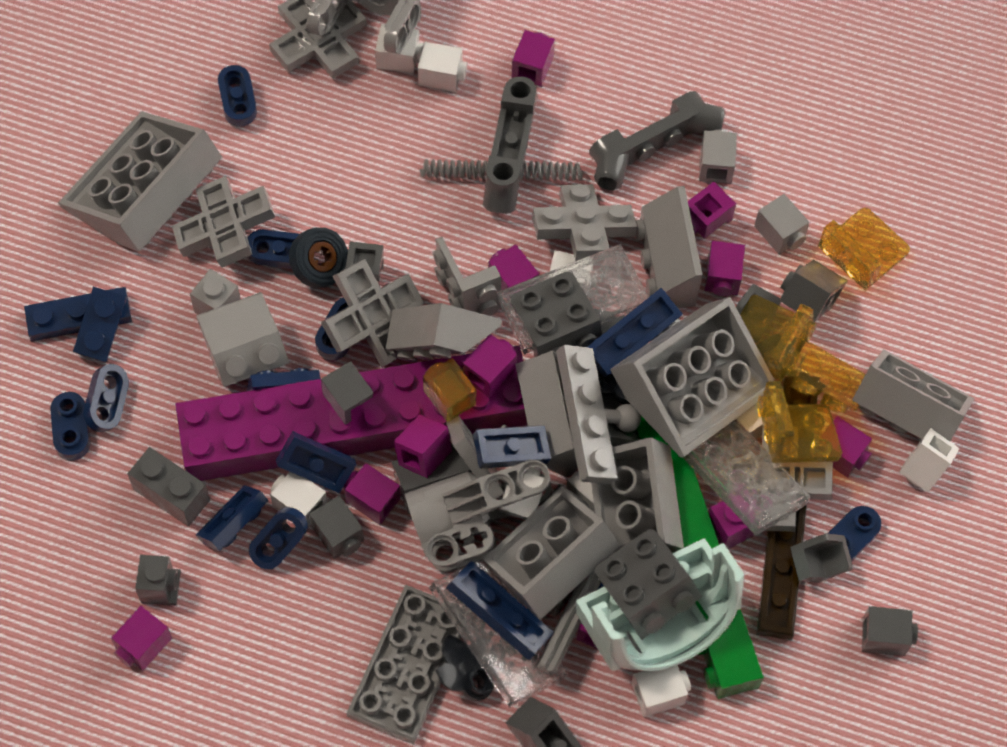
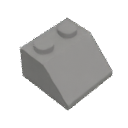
M261 292L196 315L218 379L224 387L248 379L250 375L260 371L272 370L289 364L279 331Z

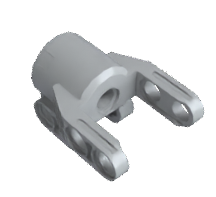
M315 0L308 13L307 31L319 36L329 33L348 0ZM351 0L359 2L373 13L390 15L385 24L386 31L383 43L385 51L400 54L422 17L420 0Z
M531 460L476 479L474 474L467 471L405 493V498L425 557H428L429 562L436 569L447 573L464 568L471 560L475 564L483 561V558L496 547V539L489 525L491 522L510 516L498 512L499 508L539 495L546 490L538 505L540 506L552 493L549 470L546 465L540 461ZM529 468H539L543 472V474H540V477L544 478V482L536 488L528 487L523 481L525 471ZM495 480L505 481L501 483L504 491L507 483L509 485V494L502 500H495L489 495V486ZM479 534L484 539L483 547L477 548L473 544L475 542L474 536ZM459 540L464 541L463 547L467 552L462 555V550L457 544ZM451 546L453 554L448 560L439 561L436 559L437 551L441 547Z

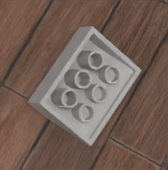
M141 111L58 204L61 208L117 244L140 252L151 241V238L163 224L172 217V214L185 199L191 196L193 190L212 172L215 165L222 159V155L204 129Z
M731 297L703 305L610 369L626 400L680 457L686 456L779 388Z

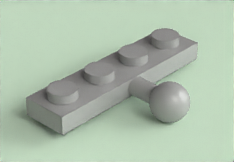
M563 345L556 350L580 482L611 484L618 479L607 423L615 424L623 432H631L640 425L641 415L631 404H623L616 410L604 409L593 348Z

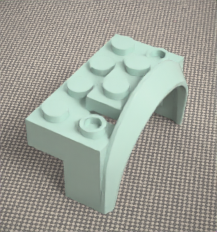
M705 538L672 553L688 573L702 597L698 601L708 615V621L694 603L690 609L680 612L667 621L659 631L641 639L605 587L576 600L577 616L611 672L621 667L629 670L644 671L670 668L701 653L722 635L732 622L737 610L741 609L745 576L724 543L711 549Z

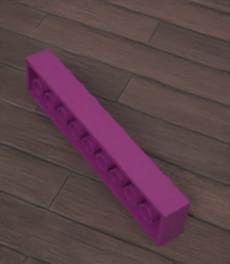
M520 345L513 346L517 354V363L523 362ZM470 354L453 356L450 359L441 358L359 372L372 389L373 397L351 410L352 421L346 425L323 395L321 379L175 403L185 471L200 481L280 468L277 466L276 459L292 431L348 456L395 448L394 441L419 414L431 420H438L445 426H447L446 422L459 415L472 435L476 430L501 428L504 424L507 428L525 426L528 423L517 370L490 398L463 378V362Z

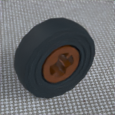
M325 227L310 228L300 233L292 242L289 251L291 269L294 275L305 285L313 288L329 287L336 283L333 275L346 268L348 248L344 240L335 231ZM321 251L320 256L324 255L325 261L317 264L319 260H314V253Z

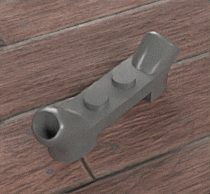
M526 77L511 78L504 86L501 110L486 170L483 206L490 212L510 214L516 209L523 165L535 107L538 101L536 86L533 81Z
M691 91L672 100L669 116L629 137L624 138L618 129L601 137L589 150L590 156L597 164L594 175L595 182L600 188L613 191L621 188L627 166L638 160L645 161L649 159L657 150L665 146H674L691 132L703 135L704 130H722L726 113L724 108L706 104L698 92Z

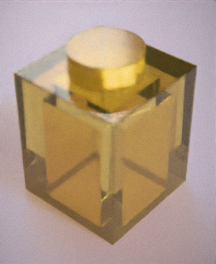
M453 358L445 363L438 362L432 365L423 375V391L446 422L476 405V389Z

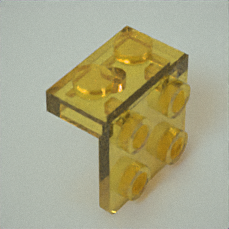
M866 207L861 208L842 225H839L833 219L824 227L818 245L825 254L865 291L903 260L910 251V246Z
M752 295L740 316L773 378L782 382L787 371H792L795 368L800 357V352L798 351L803 342H808L815 331L817 324L814 322L813 309L801 303L796 313L765 298Z
M804 340L784 377L792 381L790 387L806 396L808 394L815 396L816 394L822 398L819 402L822 406L835 413L839 411L845 414L846 411H857L860 406L852 399L866 374L813 343Z
M767 381L763 396L758 398L757 409L758 415L762 419L765 442L769 446L772 462L839 461L842 450L830 408L824 404L787 405L781 381Z

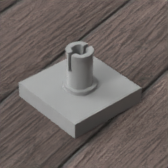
M459 415L446 422L454 448L477 479L497 472L496 468L479 469L473 435ZM504 424L501 428H507V426ZM495 480L490 484L488 492L493 499L505 493L500 480Z

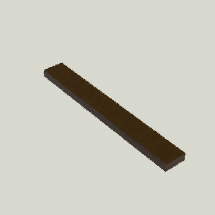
M785 372L778 428L798 429L797 461H811L819 377ZM796 499L795 532L767 531L756 635L792 640L794 637L799 579L790 547L803 542L807 499Z

